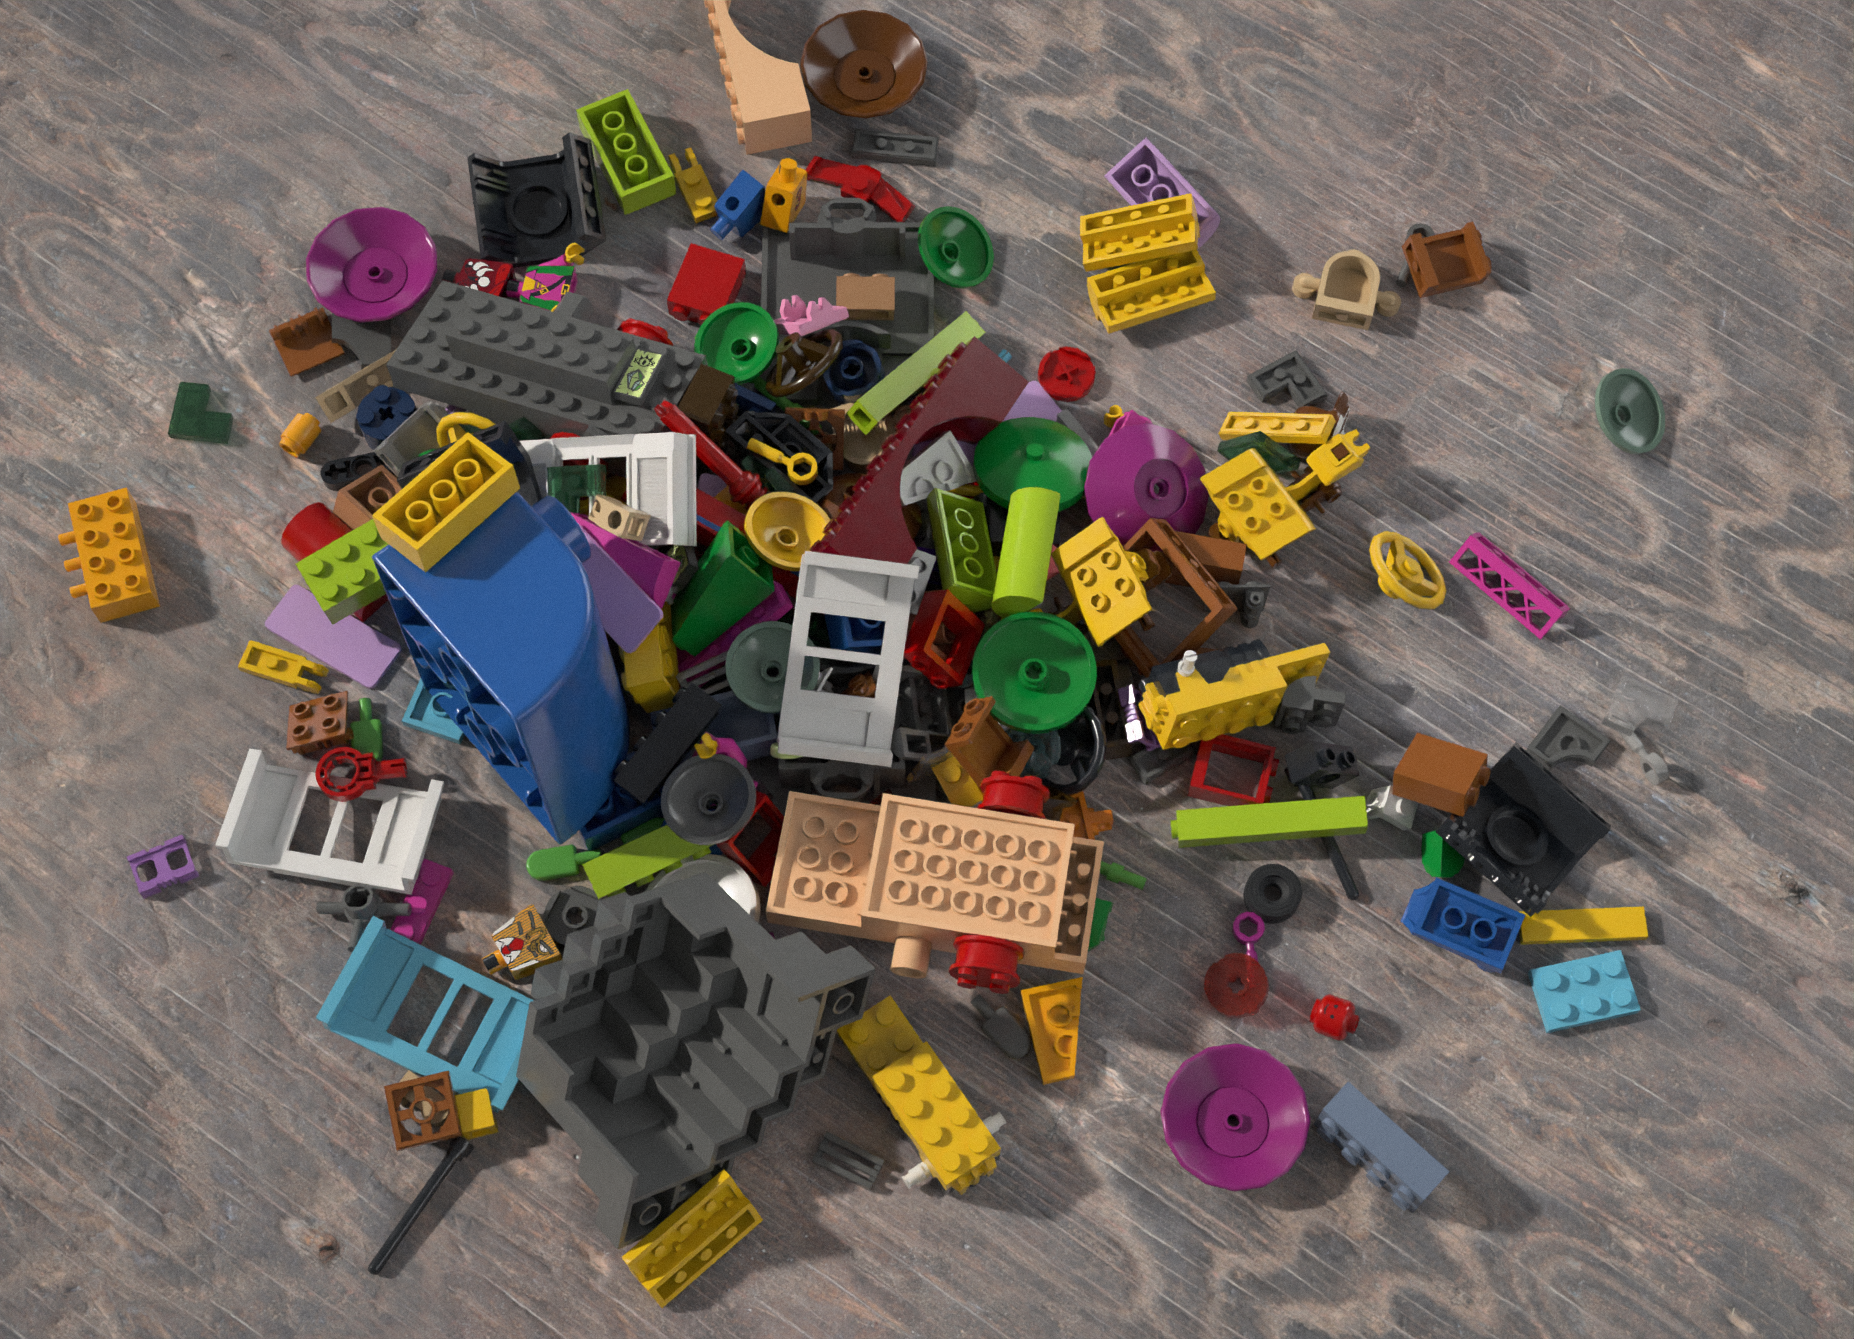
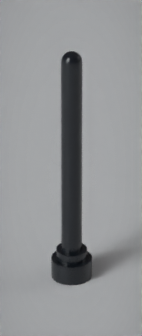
M1287 767L1284 769V772L1288 778V781L1291 782V778ZM1294 784L1295 787L1298 786L1304 800L1317 799L1311 786ZM1334 836L1321 837L1348 899L1357 900L1359 891Z
M460 1136L448 1139L446 1142L448 1146L445 1149L447 1154L369 1264L368 1271L370 1274L377 1275L380 1273L456 1162H461L464 1157L468 1158L475 1147Z

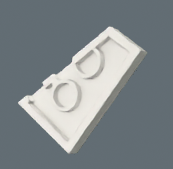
M950 430L942 432L904 464L900 483L901 506L926 499L934 488L948 491L976 482L973 467Z

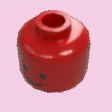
M1327 994L1322 999L1318 998L1310 1015V1022L1313 1023L1315 1032L1338 1041L1344 1040L1348 1033L1354 1034L1360 1020V1016L1355 1015V1005L1353 1002L1332 994Z

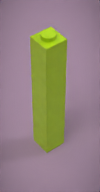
M965 311L859 398L846 414L867 435L919 392L934 373L937 375L940 370L937 368L938 364L947 354L951 355L952 351L961 341L966 344L974 336L980 339L986 332Z
M1365 796L1176 810V820H1170L1172 839H1178L1179 848L1366 834L1368 828Z

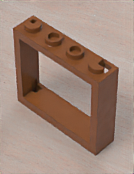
M1150 518L1124 545V551L1137 553L1142 549H1150L1156 542L1211 610L1206 618L1161 663L1164 664L1183 659L1184 653L1188 650L1196 652L1238 608L1165 519ZM1130 625L1113 636L1121 645V652L1139 668L1138 673L1140 676L1149 677L1152 667L1160 665Z

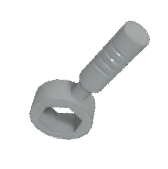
M1623 718L1617 720L1613 726L1632 751L1641 757L1640 766L1648 781L1653 785H1658L1667 780L1669 772L1663 759L1654 752L1648 754L1644 750V744L1628 726L1627 722Z

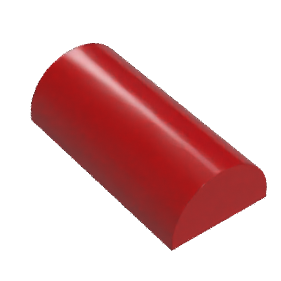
M317 502L305 507L292 518L282 534L281 544L299 562L351 532L352 529L337 517L326 504ZM387 594L353 614L362 622L366 621L389 600Z

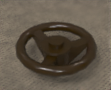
M827 329L803 338L798 332L784 338L776 347L777 363L766 379L767 392L775 398L787 397L813 383L837 359L843 347L842 334L834 329ZM831 341V346L827 347L819 343ZM793 377H794V378L800 377V378H798L797 380H795V381H793V382L790 383V381L792 380Z

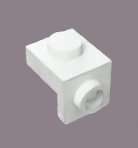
M1392 785L1371 790L1366 800L1367 818L1374 819L1380 817L1401 830H1408L1412 827L1418 802L1393 795Z

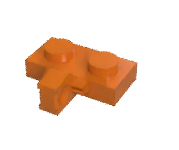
M1083 791L1071 795V797L1078 801L1072 807L1063 808L1060 822L1075 824L1073 837L1095 840L1094 836L1099 835V832L1112 830L1114 819L1111 809L1094 811V808H1087Z

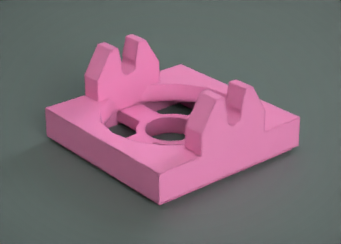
M798 295L791 296L792 307L788 299H782L780 306L781 318L774 321L779 334L790 335L798 332L801 336L845 320L849 317L847 307L832 306L824 297L818 298V304L815 301L808 302V307L806 308L805 302Z

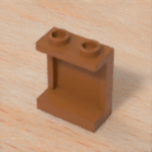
M1473 221L1466 223L1462 229L1425 238L1422 237L1421 233L1410 235L1402 245L1420 298L1482 284L1491 274V260L1485 255L1481 233L1479 230H1476Z
M992 696L981 699L975 698L969 701L945 743V746L979 788L981 781L984 778L990 777L993 771H1004L1011 776L1019 777L1035 749L1028 740L1013 742L1000 724L993 719L990 711L996 701Z

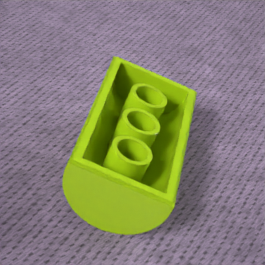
M1027 487L1016 490L1010 497L992 601V610L1003 619L1017 613L1027 612L1043 602L1060 502V493L1045 488Z
M934 488L927 497V507L942 590L948 589L973 613L990 609L992 607L997 573L983 503Z

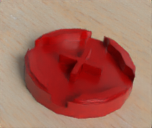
M1064 346L1045 354L1040 361L1037 377L1040 385L1051 398L1056 401L1072 402L1088 395L1094 386L1096 370L1087 353L1078 348Z

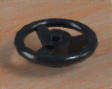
M1088 705L1074 721L1068 724L1067 729L1056 731L1051 736L1048 745L1036 746L1039 734L1026 733L1025 740H1028L1035 748L1026 763L1027 771L1030 776L1042 779V784L1071 796L1085 790L1099 776L1106 760L1107 738L1103 723ZM1085 719L1092 728L1095 739V747L1093 745L1092 740L1088 736ZM1037 759H1051L1059 766L1070 765L1077 781L1070 784H1056L1052 782L1039 769Z

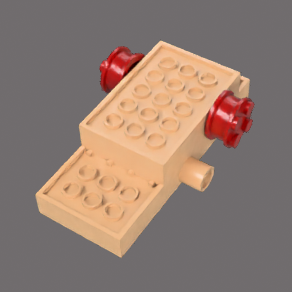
M993 771L990 777L984 778L981 781L980 789L984 794L982 803L977 808L883 793L880 806L789 791L766 907L767 923L895 943L890 968L891 972L899 976L916 979L927 976L931 949L956 953L955 963L949 967V973L958 980V986L968 989H974L976 986L989 988L994 993L1008 994L1009 988L1017 987L1020 984L1021 978L1017 974L1018 964L1084 974L1104 841L1073 837L1075 824L1047 820L1042 811L1044 803L1050 798V792L1048 788L1042 785V779L1035 776H1025L1023 778L1011 776L1004 771Z

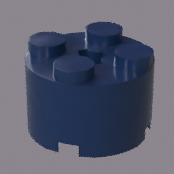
M846 340L843 341V347L837 359L823 373V377L831 395L841 405L855 403L885 378V371L877 352L872 347L864 344L862 341ZM857 371V374L852 376V372Z
M385 385L375 387L372 392L363 398L356 414L358 424L368 446L372 450L377 448L417 408L411 396L405 391Z

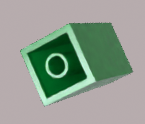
M728 520L722 525L697 563V572L682 591L679 590L673 600L674 603L671 604L672 640L679 649L686 650L694 657L774 592L772 565L763 560L753 550L746 535Z

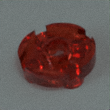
M1230 953L1209 967L1204 979V991L1212 1007L1220 1014L1230 1018H1243L1253 1016L1259 1012L1260 1007L1268 997L1269 980L1263 967L1253 957L1243 953ZM1236 978H1241V983L1245 985L1244 989L1239 990L1238 993H1233L1232 988L1228 987L1229 982L1234 983Z

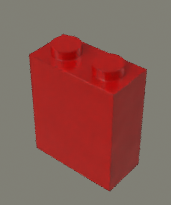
M691 243L667 298L669 315L680 321L689 320L702 325L714 311L725 305L735 303L746 276L745 259Z

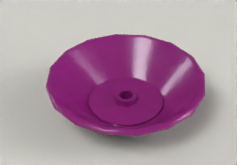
M385 207L355 209L333 219L315 237L306 257V281L317 302L338 317L360 323L389 320L411 310L429 292L438 270L437 248L426 227L407 213ZM375 273H379L378 276H375V277L371 276V275H373V274H375Z
M1151 423L1125 426L1104 439L1089 462L1084 486L1088 514L1093 523L1099 518L1104 517L1109 528L1118 537L1122 547L1150 518L1165 519L1174 531L1196 534L1204 522L1209 498L1208 490L1200 480V477L1206 474L1205 468L1194 448L1175 431ZM1155 484L1159 487L1158 494L1153 489ZM1156 542L1150 548L1152 552H1163Z
M1238 1043L1208 1047L1185 1060L1167 1083L1160 1112L1165 1141L1181 1167L1204 1184L1234 1192L1263 1188L1287 1174L1305 1150L1311 1122L1305 1091L1290 1068L1265 1050ZM1235 1117L1239 1125L1232 1127L1228 1124L1227 1119Z

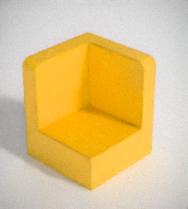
M486 1088L455 1095L462 1133L467 1140L499 1132L497 1120L492 1112L489 1092Z

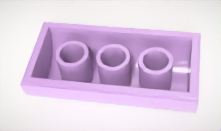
M1147 138L1143 139L1104 175L1131 206L1192 193L1200 229L1198 248L1213 235L1220 223V216Z

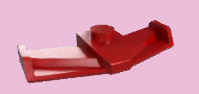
M814 156L805 169L808 181L812 179L842 187L840 190L841 196L844 198H860L867 203L871 200L896 222H905L916 207L881 177V171L869 165H859L856 167Z

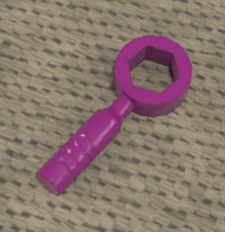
M1244 912L1236 917L1232 925V933L1239 943L1246 945L1245 960L1248 987L1250 991H1256L1261 989L1258 955L1254 949V944L1260 941L1265 925L1262 918L1254 912ZM1246 920L1257 925V933L1250 937L1239 931V924Z

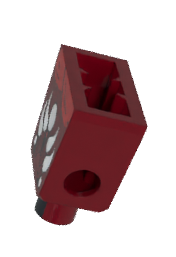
M469 258L465 260L461 272L446 269L442 281L508 299L506 295L507 283L509 280H516L513 265L510 263Z

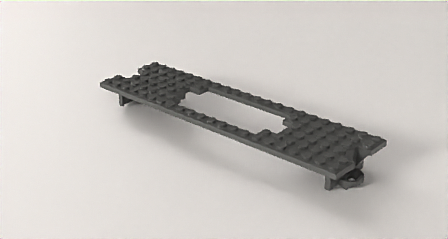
M834 198L821 206L818 222L789 223L787 233L763 226L761 307L770 314L773 320L781 318L780 306L782 299H788L792 307L791 296L798 295L805 302L806 308L810 301H815L818 304V298L824 297L832 306H836L837 276L855 273L863 277H871L874 274H886L889 277H895L894 320H842L802 336L806 338L822 330L834 329L842 334L843 341H862L877 352L886 377L934 338V275L925 265L918 247V230L921 222L876 223V213L873 206L863 199ZM833 209H862L865 211L862 217H854L850 220L832 217L830 213ZM779 334V343L789 335ZM824 341L819 344L830 347L831 341ZM777 353L770 366L760 375L765 381L777 363ZM857 371L852 372V376L857 374ZM823 374L818 379H824ZM793 377L792 380L790 381V383L793 382V381H795V380H797V379L800 378V377H797V378H794V377ZM818 379L786 398L794 404L818 405ZM923 387L903 405L910 406L913 400L920 393L923 395L926 389ZM759 391V395H761V396L767 398L765 395H763V394ZM776 405L775 413L785 414V411ZM913 447L910 450L905 463L913 457ZM759 474L762 486L768 487L769 481ZM926 498L916 502L921 509L922 526L913 542L916 547L935 549ZM927 583L925 591L935 590V584ZM783 615L778 622L793 625L794 615ZM810 615L808 637L815 647L831 649L830 643H814L815 619L814 615ZM819 657L820 672L829 667L833 668L826 681L833 685L831 689L833 693L841 694L849 687L848 683L860 673L864 675L868 671L873 675L876 666L875 664ZM770 669L767 672V675L770 677H776L779 674L776 669ZM892 752L891 767L838 760L821 763V758L806 756L795 759H779L769 755L750 760V775L753 772L758 775L774 797L771 799L772 803L783 816H785L789 791L812 795V790H814L818 796L857 802L869 790H874V805L880 806L883 793L936 801V776L932 770L936 766V759L927 762L900 759ZM845 784L851 785L859 791L854 793H829L824 790H828L836 785ZM756 812L752 819H763V817Z

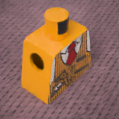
M533 904L527 906L491 935L498 950L482 958L490 975L508 966L515 980L533 975L535 969L562 960L558 948Z

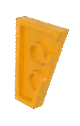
M1083 977L1024 989L1020 992L1043 1085L1073 1079L1075 1076Z

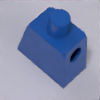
M742 170L715 203L714 207L719 219L711 226V232L720 240H723L731 230L739 237H743L761 220L766 191L764 185L745 170Z

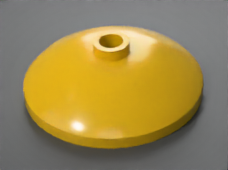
M772 492L761 496L751 505L745 518L744 528L750 546L763 560L784 570L800 571L802 554H805V551H808L818 539L821 541L825 535L822 531L829 523L830 518L819 505L802 495L791 492Z

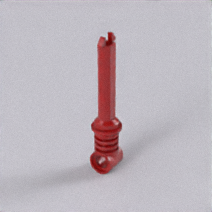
M664 400L654 408L660 420L672 432L696 435V455L729 486V494L732 496L730 500L733 503L745 504L744 508L749 510L758 498L772 493L771 491L767 492L768 488L766 486L761 488L762 482H760V475L758 473L752 474L750 471H742L675 404L673 405Z

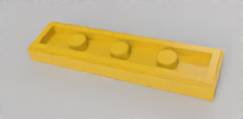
M1229 412L1218 434L1222 440L1326 444L1336 421L1333 415Z
M1644 906L1542 910L1538 914L1535 912L1531 917L1524 911H1519L1525 914L1519 929L1521 945L1646 940L1648 938Z

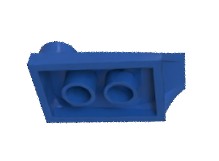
M1436 877L1435 881L1429 885L1414 889L1401 922L1410 930L1412 935L1476 963L1485 972H1498L1501 974L1525 914Z

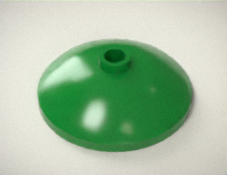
M944 206L930 212L921 222L918 230L919 251L925 265L936 278L951 287L967 289L977 286L988 277L994 261L993 246L987 231L973 215L957 207Z
M747 302L731 303L714 311L703 322L696 335L694 352L706 355L709 367L734 376L735 383L739 385L760 376L774 360L776 347L779 344L778 328L770 314L762 307ZM747 349L744 354L740 355L741 351Z

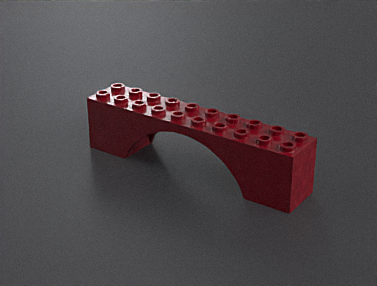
M975 336L966 344L961 341L952 351L951 355L947 354L938 364L937 368L940 370L937 375L934 373L923 386L926 389L923 395L920 393L909 406L912 409L909 415L906 413L895 426L898 429L895 435L891 434L881 446L884 451L880 456L876 455L866 468L869 470L867 475H863L852 488L854 493L851 498L848 496L837 509L840 514L836 519L832 518L822 531L825 535L821 541L818 539L808 551L907 564L917 550L906 527L900 501L901 475L910 450L913 446L934 440L942 432L949 430L956 440L975 445L1003 422L1029 381Z

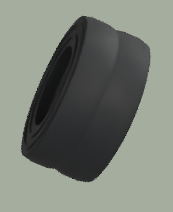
M1266 864L1260 866L1251 873L1246 882L1243 893L1244 903L1247 910L1260 916L1264 923L1276 924L1284 922L1293 916L1302 898L1301 883L1296 874L1283 865ZM1269 886L1277 887L1281 892V898L1278 901L1268 900L1264 895V889Z

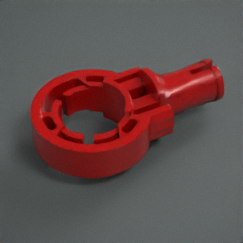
M338 747L322 756L317 764L315 776L319 787L327 797L335 801L347 802L358 798L366 790L377 789L376 784L382 779L407 778V771H405L407 770V763L405 758L377 761L373 753L361 754L358 750L350 747ZM334 760L338 764L350 763L356 767V773L348 785H337L335 787L333 782H331V772L335 768ZM329 784V786H330L334 791L328 789L326 786Z

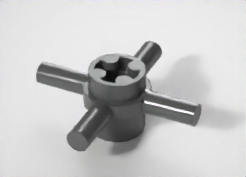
M356 884L345 891L342 902L319 901L316 910L318 914L346 915L348 921L353 925L347 948L352 953L373 916L381 920L384 916H410L412 911L411 904L382 903L379 895L375 893L376 888H370L365 884Z

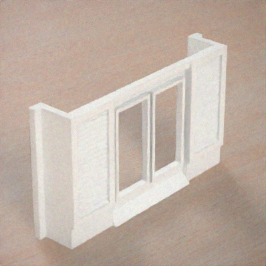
M666 432L520 441L530 456L542 498L550 495L557 498L562 504L563 460L589 459V515L596 495H600V458L626 457L627 506L651 515L643 539L639 542L647 546H697L696 435Z
M805 551V554H802L777 734L778 753L891 767L893 754L890 748L914 578L918 579L920 566ZM811 612L885 621L881 655L807 646ZM805 656L879 665L875 698L800 689Z
M249 749L215 846L217 849H223L227 863L272 870L274 873L348 886L365 884L370 888L412 895L442 800L441 794L444 781L431 779L428 792L377 783V789L366 790L359 796L361 798L383 801L364 862L359 863L331 858L350 801H338L320 856L289 851L309 789L322 790L316 781L314 772L267 765L262 750ZM330 777L335 787L337 785H348L352 781L349 778ZM329 784L326 786L328 789L334 791V790L329 786Z

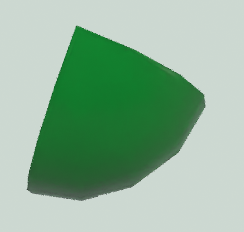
M1436 831L1422 834L1421 855L1422 864L1426 872L1432 877L1450 878L1457 874L1464 865L1465 858L1440 837Z

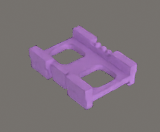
M1134 685L1118 689L1121 706L1125 708L1124 712H1126V722L1129 723L1125 725L1129 743L1141 742L1145 744L1148 751L1161 747L1153 730L1148 729L1143 713L1137 707L1136 703L1139 705L1142 692L1136 690Z
M183 835L164 841L165 845L151 848L148 852L144 849L127 856L138 891L144 899L162 892L160 887L166 888L167 885L171 886L172 882L177 884V880H179L182 884L199 877L190 855L186 838ZM183 849L188 860L187 865L172 870L167 860L168 854ZM153 861L158 872L157 877L141 882L137 872L138 866Z

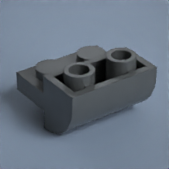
M1317 676L1299 678L1287 687L1275 718L1274 728L1281 729L1284 733L1297 734L1299 732L1304 733L1308 722L1324 728L1331 725L1336 726L1345 705L1346 692L1315 688Z

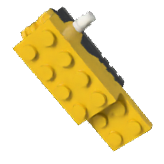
M1260 639L1251 641L1250 644H1238L1235 648L1230 646L1224 648L1223 651L1218 649L1195 655L1194 651L1188 650L1184 653L1183 659L1152 667L1149 677L1143 679L1138 684L1142 692L1138 706L1146 719L1148 729L1153 730L1163 750L1172 747L1182 748L1191 742L1199 740L1208 741L1217 735L1229 732L1231 734L1238 733L1244 728L1255 725L1264 726L1273 720L1281 699L1292 682L1306 676H1317V682L1330 651L1327 645L1322 643L1271 656Z
M891 995L865 1011L862 1019L837 1029L838 1036L872 1084L874 1092L882 1099L883 1105L891 1112V1117L896 1124L900 1125V1130L922 1161L909 1170L908 1174L902 1176L904 1183L909 1189L913 1185H918L923 1180L928 1179L929 1176H932L945 1196L954 1190L962 1195L968 1187H974L979 1183L980 1176L986 1175L989 1177L997 1168L996 1161L1000 1159L1001 1147L992 1134L998 1131L999 1127L1006 1124L1004 1117L1000 1112H997V1114L989 1116L984 1121L980 1119L927 1041L922 1042Z

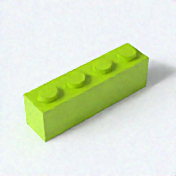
M667 824L582 865L599 899L606 895L611 897L626 892L625 886L633 882L636 883L637 887H640L654 880L653 873L664 869L666 874L683 866L681 863L682 859L691 855L694 861L711 853L709 847L712 845H698L687 842L678 837Z

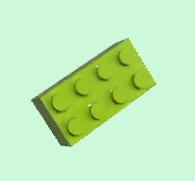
M628 89L576 109L580 130L585 138L591 139L593 155L624 215L676 195L674 175Z
M373 519L295 564L332 625L386 594L372 556L389 544L381 539Z

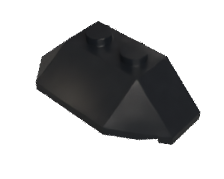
M746 410L725 430L727 436L748 464L780 492L796 493L818 504L833 490V452L791 415L769 412L755 413V411ZM754 438L763 444L781 451L788 458L797 453L810 454L817 462L818 474L816 479L808 485L795 484L788 476L787 465L775 463L747 449L749 440ZM802 462L794 466V472L800 476L806 475L811 472V466Z

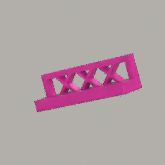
M1480 532L1470 535L1449 561L1451 565L1540 640L1571 609ZM1468 549L1478 556L1479 568L1469 569L1459 561ZM1484 562L1490 567H1484ZM1485 571H1496L1500 574L1502 587H1490L1486 583ZM1474 572H1479L1480 577H1478ZM1507 581L1513 586L1507 587ZM1519 590L1524 595L1525 606L1514 607L1509 603L1508 591ZM1497 591H1502L1503 597ZM1530 600H1531L1536 606H1530ZM1541 609L1551 617L1542 629L1532 622L1531 610Z

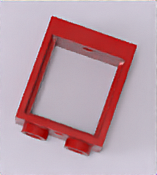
M948 589L925 593L905 642L904 657L911 663L913 668L923 673L935 687L946 689L947 687L961 686L985 624ZM941 622L956 635L946 662L931 649Z
M1224 734L1217 735L1208 741L1201 740L1187 796L1225 806L1269 803L1273 787L1267 786L1269 776H1276L1279 759L1274 758L1276 747ZM1211 750L1263 763L1256 797L1203 785Z
M756 791V805L750 820L758 812L772 828L770 833L748 860L733 844L742 830L732 838L716 845L728 859L737 863L753 882L766 887L773 876L784 816L766 794Z

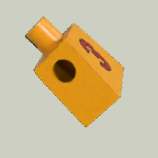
M790 158L782 159L768 181L760 225L787 233L789 223L794 222L806 201L807 172L804 169L798 168L795 160ZM784 198L785 203L781 205V200Z

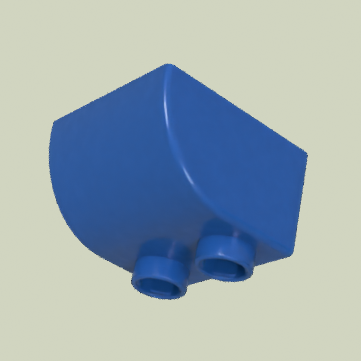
M517 491L426 573L391 545H387L375 553L372 559L426 690L432 697L440 692H446L452 696V698L442 695L438 696L435 700L558 844H563L592 819L615 787L614 779L616 778L613 773L618 765L627 758L630 741L629 714L591 582L582 564L591 557V548L585 534L572 514L557 498L548 495L531 506ZM443 682L453 685L455 689L446 687Z

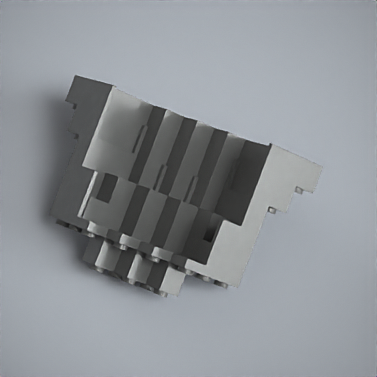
M706 872L631 897L624 892L599 900L594 926L568 934L563 959L537 968L534 973L531 995L536 1000L529 1003L516 1077L582 1149L577 1174L600 1199L595 1224L617 1249L643 1239L675 1211L678 1202L692 1197L723 1169L731 1176L735 1157L762 1145L767 1122L793 1112L799 1087L824 1078L837 1028L862 1019L876 969L851 945L825 954L802 931L775 940Z

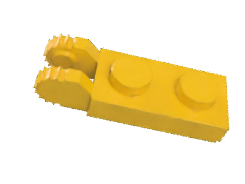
M690 147L684 150L685 158L691 168L682 170L675 153L668 155L674 171L675 181L695 223H699L718 216L714 207L717 198L701 164L698 165L696 156Z
M249 640L238 665V669L242 672L293 688L299 687L304 691L319 694L322 686L315 681L302 678L304 670L320 677H327L329 669L325 666L309 661L306 657Z

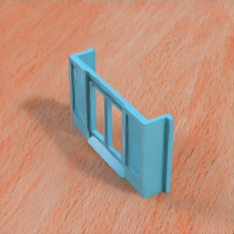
M373 916L316 1019L323 1023L325 1029L419 1076L424 1077L450 1071L453 1089L457 1094L486 1088L489 1092L492 1111L498 1113L499 1110L503 1111L519 1081L516 1074L529 1003L534 1000L387 929L385 921ZM424 965L454 981L418 1047L387 1033V1030ZM465 985L493 999V1002L460 1064L456 1067L428 1053L427 1050L460 989Z

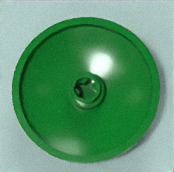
M1020 417L1003 421L978 441L974 452L973 472L976 482L984 494L1006 509L1009 508L1010 497L1013 492L1022 488L1038 487L1060 493L1059 512L1074 505L1084 496V486L1092 456L1085 442L1070 428L1049 419Z
M1037 611L1017 613L993 625L980 640L972 664V682L977 698L981 699L992 696L996 701L990 711L993 719L1007 728L1030 734L1052 732L1074 721L1091 700L1097 677L1095 656L1085 636L1065 619L1053 614Z

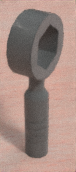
M1414 224L1409 228L1405 241L1413 234L1422 233L1425 237L1435 235V233L1426 224ZM1406 258L1396 280V284L1400 287H1406L1411 276Z

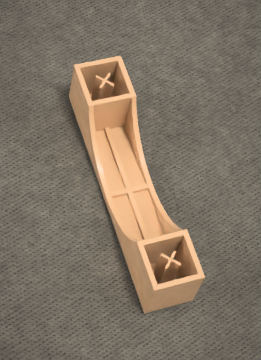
M704 0L705 8H708L710 29L714 32L713 39L716 53L719 52L721 74L725 77L724 84L727 98H730L731 115L733 121L736 122V134L739 145L744 144L746 154L748 155L812 142L811 112L799 64L770 56L747 41L729 16L728 11L731 0Z

